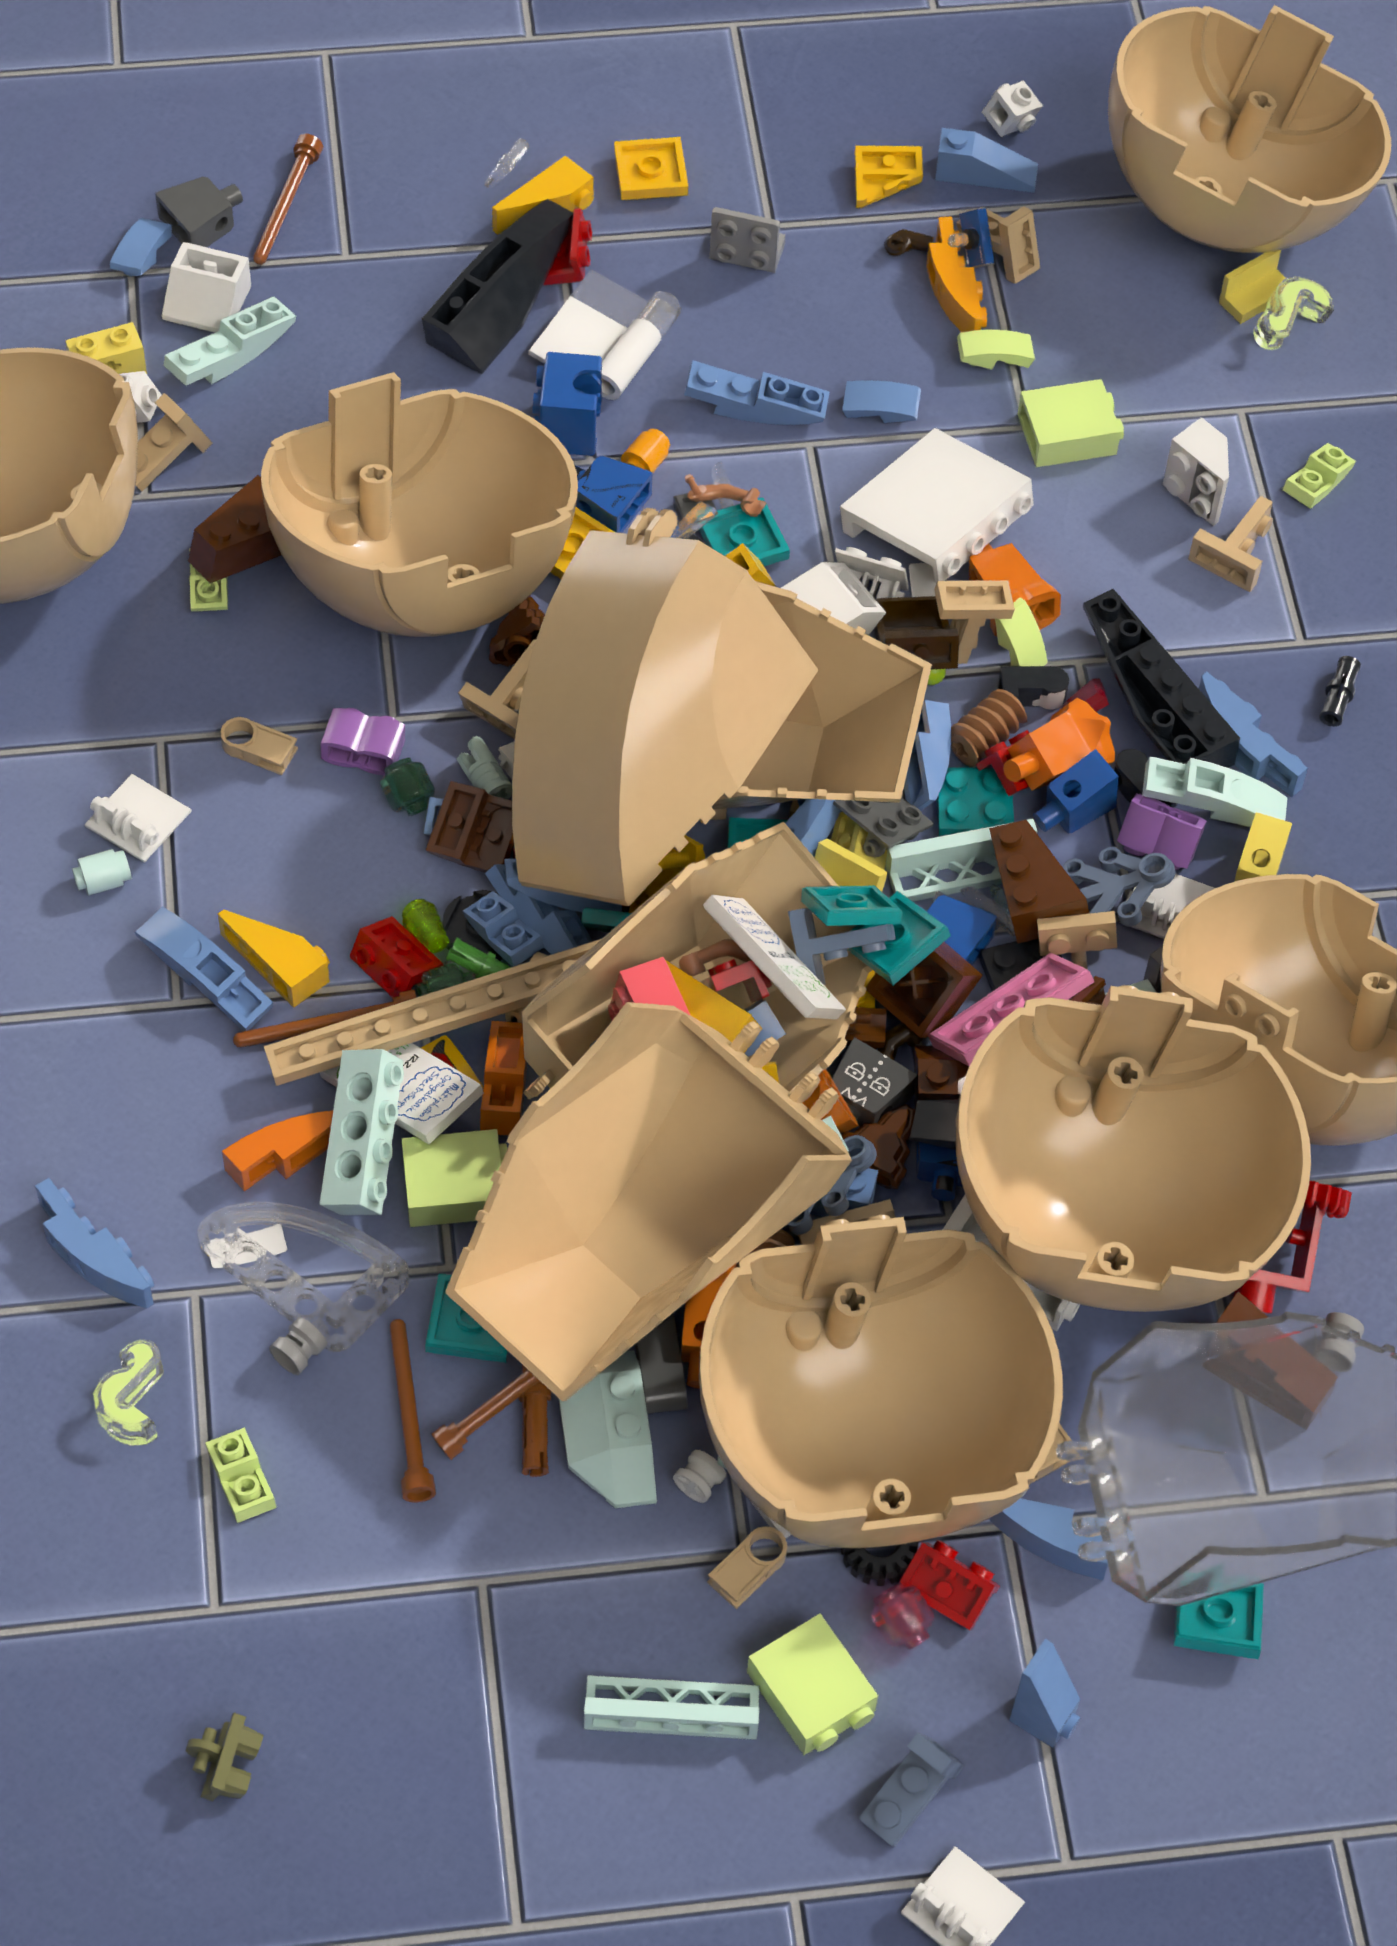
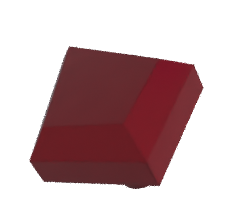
M1091 679L1065 701L1063 707L1076 698L1087 702L1095 712L1109 705L1101 679Z

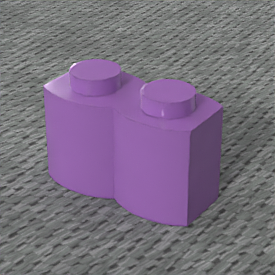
M334 708L321 741V759L341 767H358L372 774L391 776L394 774L405 742V725L390 716L369 717L355 708Z
M1136 794L1130 803L1117 842L1124 845V849L1133 855L1144 856L1145 854L1161 853L1173 862L1175 870H1179L1180 867L1187 869L1192 862L1207 821L1190 812L1172 808L1154 798Z

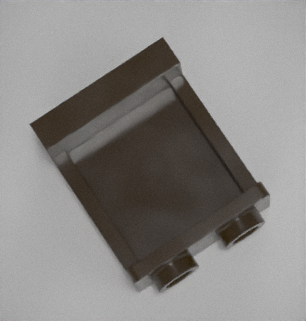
M936 596L876 599L886 612L875 626V635L878 641L888 646L892 643L932 664L931 670L958 669L959 633L957 629L950 628L948 619H940Z

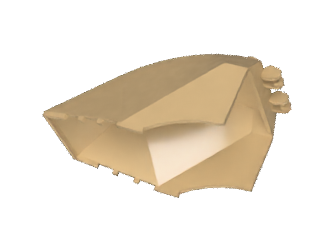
M756 582L818 668V672L741 787L730 799L722 795L712 808L750 807L799 799L900 802L932 664L892 643L888 646L865 634L866 630L859 626L855 629L830 616L831 611L825 608L820 611L797 599L798 594L792 591Z
M784 822L764 830L748 840L740 841L726 850L711 854L706 859L695 864H689L552 981L523 1009L524 1059L540 1076L524 1091L526 1097L529 1100L537 1097L544 1091L546 1085L551 1089L590 1049V1044L597 1040L612 1021L609 1016L608 1005L611 1003L613 988L616 986L620 971L660 957H664L665 960L681 969L679 960L683 956L700 951L721 940L732 939L704 909L703 904L711 895L743 898L796 954L788 911L807 908L801 902L802 888L838 886L837 883ZM812 912L817 938L849 932L856 926H826ZM848 950V957L827 961L824 959V953L820 954L826 982L824 986L846 1008L838 1019L805 1018L773 983L772 987L767 988L770 996L763 1000L767 1001L786 1035L777 1040L779 1047L769 1062H776L779 1084L790 1093L794 1091L807 1074L813 1071L816 1075H819L828 1068L847 1044L844 1038L849 1025L856 1019L857 1015L854 1011L859 998L865 994L867 988L864 987L868 973L872 971L870 967ZM730 956L719 957L704 964L706 972L692 977L701 982L710 977L708 969L732 959L736 960L737 965L746 962ZM743 981L716 992L743 1010L756 1003H751Z
M626 1002L610 1025L580 1060L539 1100L532 1101L509 1134L506 1141L509 1143L501 1166L498 1171L493 1173L491 1181L494 1183L483 1210H478L475 1220L478 1221L468 1247H463L445 1293L562 1402L571 1398L691 1297L825 1196L852 1161L839 1135L821 1120V1118L829 1113L838 1100V1092L832 1087L825 1090L809 1110L802 1103L817 1088L820 1081L818 1075L813 1071L807 1074L794 1091L790 1093L762 1069L772 1059L779 1047L776 1039L771 1036L762 1042L751 1058L743 1053L753 1044L760 1033L761 1028L755 1021L747 1023L734 1041L730 1042L719 1031L675 1006Z

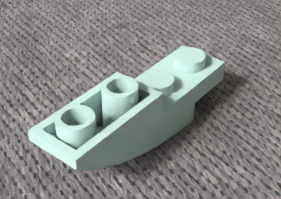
M271 297L220 320L219 331L166 354L164 357V367L185 385H189L204 377L213 384L232 374L270 347L296 321V315L275 297Z
M1150 756L1146 762L1142 796L1211 811L1210 818L1249 827L1252 825L1256 812L1285 821L1287 797L1276 789L1246 774L1194 758H1190L1187 764Z

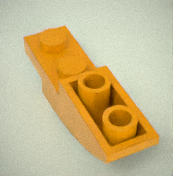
M938 217L936 243H929L926 265L932 289L940 306L960 332L981 330V328L987 327L986 307L980 306V302L983 299L982 281H976L974 267H965L964 256H958V251L961 248L960 231H954L952 217Z

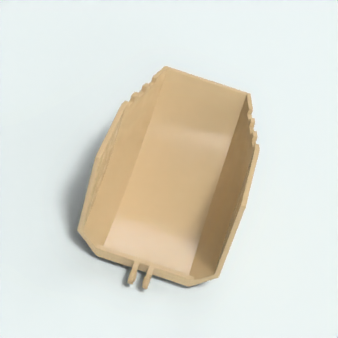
M653 508L643 509L629 527L628 534L590 530L569 563L548 606L533 647L522 690L514 744L512 829L518 881L522 886L630 906L662 872V868L658 863L669 851L674 848L680 852L689 843L684 835L698 821L705 825L716 814L712 806L722 795L730 799L737 792L818 672V668L746 569L699 540L670 538L673 530H676L675 527L678 522V516H676L673 510L663 509L659 512Z

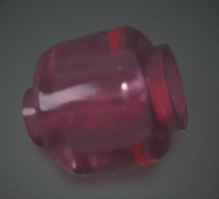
M900 1582L885 1590L873 1600L876 1606L871 1612V1618L890 1646L896 1647L905 1644L910 1650L930 1637L927 1629L932 1625L935 1616L916 1587H904Z

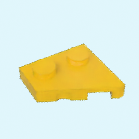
M855 146L856 208L865 207L922 182V146Z

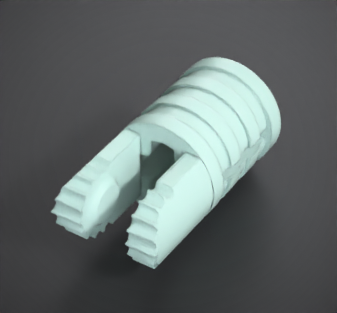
M477 735L473 736L467 746L472 755L465 752L461 753L457 758L458 763L473 787L485 789L489 795L509 799L512 796V784L483 739Z

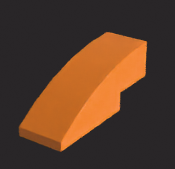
M491 1022L484 1071V1094L482 1095L480 1109V1131L497 1129L498 1135H509L522 1117L527 1073V1061L524 1059L523 1023Z
M333 1110L292 1117L266 1126L241 1138L222 1150L225 1171L244 1192L275 1169L285 1179L289 1178L328 1149Z

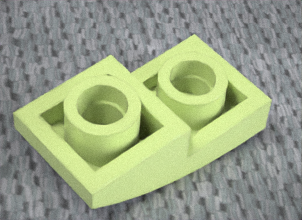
M974 330L961 332L957 336L961 362L972 366H980L992 370L996 362L1000 360L1007 364L1029 368L1035 359L1029 334L1007 330Z
M1327 443L1309 456L1305 467L1286 480L1282 490L1311 509L1342 481L1354 467L1356 461L1347 456L1340 448Z
M190 564L191 612L228 610V578L225 577L209 583Z
M1019 598L1013 603L1015 611L1012 619H995L998 645L1009 650L1011 666H1045L1048 661L1040 630L1028 604L1024 599Z
M245 1428L205 1442L216 1474L237 1523L277 1508L275 1498L261 1470L258 1456Z

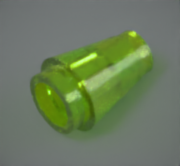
M416 899L408 903L402 911L403 927L428 948L430 952L438 953L444 950L449 943V938L436 906L425 899Z

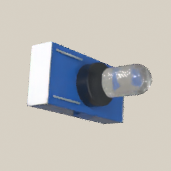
M986 207L960 212L962 233L949 235L947 238L948 245L953 248L964 247L967 267L978 268L994 264Z

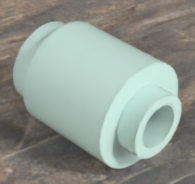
M113 849L79 858L77 859L79 867L72 868L78 890L86 889L88 896L123 886L124 881L132 879L128 861L123 850L114 852Z

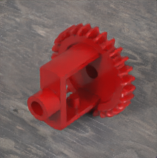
M1309 1181L1299 1229L1293 1228L1286 1239L1287 1243L1296 1245L1291 1276L1259 1270L1240 1288L1234 1291V1296L1239 1292L1263 1313L1272 1314L1277 1287L1308 1293L1310 1291L1323 1216L1326 1213L1328 1218H1345L1349 1212L1352 1192L1339 1187H1333L1332 1185Z

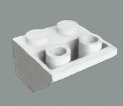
M183 242L171 265L162 320L211 332L219 331L220 320L240 311L251 288L249 258Z
M1201 417L1172 439L1163 485L1172 495L1179 497L1190 506L1195 514L1203 517L1214 526L1219 522L1229 479L1228 442L1226 436Z
M821 562L781 587L798 594L797 599L820 611L823 608L831 611L830 616L855 629L858 626L865 629V634L868 636L886 613L845 563Z

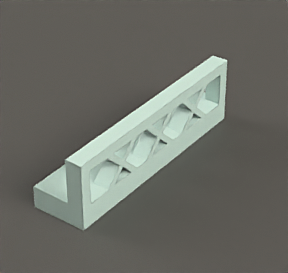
M1028 819L1027 821L1037 833L1034 819ZM997 826L891 847L887 850L885 868L888 872L887 875L893 893L899 891L911 901H918L1003 884L989 828ZM983 861L996 867L992 874L981 875L971 869L975 863ZM942 869H950L960 874L955 881L945 882L935 877L937 872ZM914 876L922 880L923 883L919 888L903 891L899 878Z
M588 1676L584 1729L757 1739L759 1686ZM595 1690H614L622 1699L595 1698ZM626 1691H634V1692L629 1695ZM645 1692H657L665 1702L637 1699ZM668 1693H674L676 1695L672 1698ZM692 1694L700 1695L707 1704L679 1702L687 1695ZM712 1696L720 1697L717 1700H715ZM731 1697L750 1698L749 1707L723 1704Z

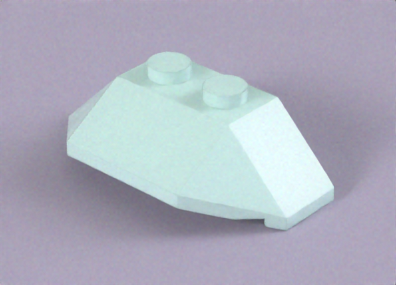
M634 1350L626 1351L567 1401L562 1402L559 1399L568 1468L593 1490L605 1497L606 1501L614 1508L657 1503L652 1442L641 1370Z

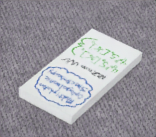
M711 895L703 904L704 909L805 1018L838 1019L846 1010L743 898Z
M413 1043L387 1051L404 1060V1077L400 1084L397 1104L398 1118L395 1124L427 1144L435 1140L484 1094L481 1084ZM340 1066L319 1072L321 1078L337 1087Z

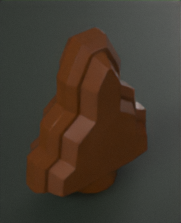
M528 596L522 603L512 609L499 624L497 634L491 639L489 645V660L491 663L507 667L515 664L531 642L537 639L545 614L539 609V605L531 596Z
M907 1104L886 1112L877 1123H864L855 1132H845L841 1135L843 1140L850 1136L859 1135L873 1143L877 1156L869 1168L878 1170L876 1183L887 1189H898L907 1175V1169L904 1164L910 1155L907 1142L910 1138L915 1109Z

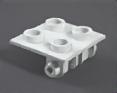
M847 547L845 551L838 548L835 549L837 562L845 563L859 581L863 578L862 584L866 589L869 580L873 581L870 594L874 598L879 583L881 585L876 599L905 596V593L900 592V589L908 591L909 585L906 568L901 567L902 564L887 557H881L880 561L866 557L867 553L852 547Z
M131 774L110 798L97 796L93 799L90 809L94 811V815L85 823V827L145 863L192 810L134 774Z
M1175 874L1174 879L1168 885L1152 891L1140 909L1142 920L1137 925L1131 927L1165 939L1169 926L1185 906L1215 888ZM1134 887L1133 891H1130L1126 901L1129 900L1136 887ZM1129 912V913H1127V914H1125V915H1131V914H1133L1134 912Z
M955 1846L924 1884L921 1882L911 1894L912 1899L901 1911V1914L941 1946H991L1024 1905L1025 1901Z

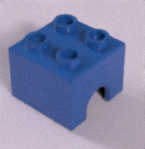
M547 352L545 365H538L536 387L542 388L538 389L537 393L534 392L533 414H539V416H534V419L553 433L569 454L593 456L596 452L597 444L596 417L600 416L602 403V358L597 355Z

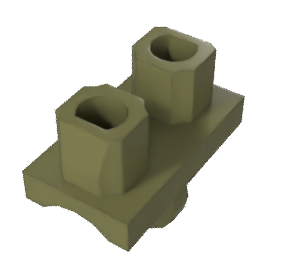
M233 1713L230 1722L223 1723L217 1744L214 1743L217 1731L213 1728H205L202 1739L188 1740L185 1751L190 1756L196 1758L193 1771L205 1773L208 1762H211L201 1798L214 1801L219 1795L241 1799L246 1794L251 1773L231 1765L234 1755L249 1760L256 1758L263 1735L244 1726L245 1716Z

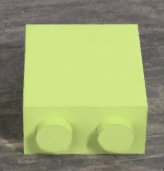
M1102 379L1021 391L1017 415L1036 467L1117 455L1119 440L1124 438V428L1121 419H1116L1113 396L1111 392H1106Z
M497 1129L440 1134L430 1144L417 1137L401 1138L410 1227L477 1221L475 1217L478 1210H483L494 1183L491 1181L493 1173L499 1170L507 1151L506 1143L499 1144Z
M821 1614L791 1630L748 1658V1675L754 1684L759 1686V1691L803 1755L814 1749L817 1752H821L829 1748L838 1740V1734L849 1727H852L854 1730L863 1727L875 1715L874 1712L878 1700L877 1693Z

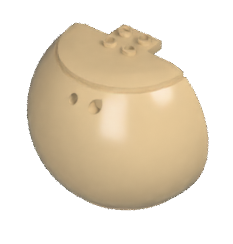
M1276 5L1269 12L1261 31L1226 12L1204 6L1202 9L1199 7H1182L1154 14L1136 25L1125 37L1115 60L1109 85L1108 121L1113 148L1119 166L1137 197L1154 216L1175 232L1199 244L1231 252L1263 253L1297 246L1326 233L1346 219L1370 195L1388 166L1391 155V136L1387 120L1380 105L1373 99L1374 94L1359 82L1321 63L1334 36Z
M11 348L0 350V604L28 600L52 592L70 583L90 569L115 545L126 524L133 501L138 466V430L133 395L129 382H125L121 375L104 363L88 356L50 348Z
M394 372L329 390V421L287 432L274 439L264 458L261 470L262 497L270 530L281 555L296 577L313 595L341 616L373 630L408 637H435L475 629L500 618L530 596L557 562L567 540L575 514L578 492L577 472L572 458L559 439L541 423L516 408L484 396L468 392L459 393L456 389L431 391L400 400L401 379Z
M1303 874L1267 875L1228 883L1210 890L1189 903L1169 926L1164 939L1160 967L1161 991L1173 992L1180 997L1193 998L1192 1015L1189 1019L1235 1026L1257 1037V1044L1263 1045L1278 1062L1297 1095L1306 1120L1310 1144L1327 1146L1354 1145L1381 1140L1397 1134V949L1372 936L1379 904L1339 881L1317 874L1313 877Z
M1130 985L1110 986L1102 1005L1052 997L1026 1000L1023 1008L1018 1007L990 1032L974 1056L959 1098L956 1117V1156L959 1175L967 1202L978 1225L994 1249L1018 1276L1047 1294L1073 1303L1117 1311L1153 1312L1195 1307L1221 1299L1240 1288L1251 1276L1267 1264L1288 1238L1304 1206L1309 1187L1311 1153L1307 1124L1297 1095L1278 1062L1263 1045L1257 1044V1037L1235 1026L1189 1019L1192 1015L1193 998L1180 997L1173 992L1155 993L1142 991Z
M877 1215L870 1217L866 1221L851 1223L845 1219H837L820 1226L814 1244L766 1248L746 1255L738 1261V1267L733 1268L721 1285L705 1323L699 1358L700 1395L708 1432L725 1468L745 1496L767 1517L789 1531L794 1537L808 1543L829 1547L874 1548L918 1542L950 1534L985 1521L1013 1505L1027 1492L1030 1483L1044 1464L1055 1440L1063 1400L1062 1368L1055 1337L1044 1310L1025 1281L993 1249L982 1241L976 1242L974 1234L949 1229L906 1234L904 1217L890 1218L888 1215Z

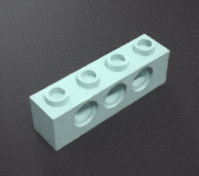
M384 1049L342 1050L319 1204L340 1215H382L383 1202L387 1195L386 1181L389 1161L393 1154L392 1139L394 1125L398 1118L399 1090L404 1077V1060Z

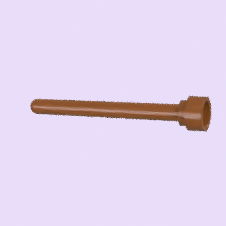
M301 134L294 146L296 160L254 253L253 260L256 264L262 265L266 262L308 165L316 162L320 157L323 143L314 135Z
M415 990L399 992V996L393 997L392 1002L238 1032L233 1037V1043L235 1046L242 1048L291 1038L416 998Z
M394 1319L390 1323V1334L408 1468L401 1479L402 1496L407 1502H424L436 1495L434 1476L429 1473V1469L424 1467L406 1324L402 1319Z
M527 1369L455 1425L454 1422L448 1426L443 1424L432 1432L431 1436L445 1455L452 1460L464 1451L462 1446L468 1442L466 1438L540 1380Z

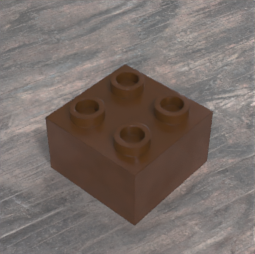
M943 942L894 985L878 973H875L865 988H867L866 991L917 1036L923 1038L928 1037L931 1032L954 1017L983 975L948 944Z

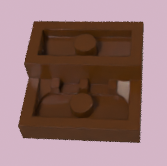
M450 781L426 851L440 858L484 873L494 865L505 864V859L510 858L514 847L512 800L489 795L485 789Z

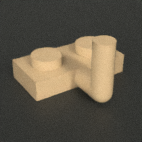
M1114 911L1037 919L1040 956H1046L1049 953L1055 955L1071 953V962L1088 970L1086 951L1117 948Z

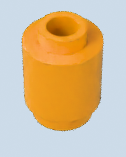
M652 428L641 432L622 454L621 462L648 470L653 474L668 456V449L670 448L669 439L657 429Z

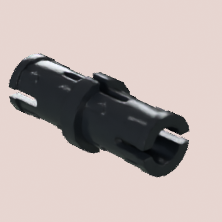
M1351 656L1340 657L1334 677L1327 683L1325 689L1327 697L1319 718L1321 722L1328 726L1335 727L1342 724L1347 704L1354 698V683L1361 667V663L1356 658ZM1343 684L1340 698H1337L1340 685Z

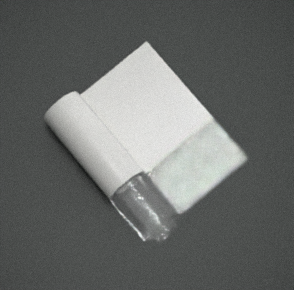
M591 269L531 347L528 355L544 364L547 352L601 356L602 397L616 400L679 317L681 307L677 298L671 293L657 291L647 301Z

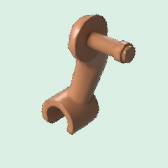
M688 474L685 476V481L691 488L688 493V498L691 501L705 502L716 499L741 501V509L753 517L758 516L766 505L765 501L757 499L760 491L755 487L747 491L730 484L697 486L693 475Z
M724 939L700 951L683 956L679 960V966L688 975L696 976L706 972L705 963L719 957L730 956L744 962L751 961V959L733 939Z

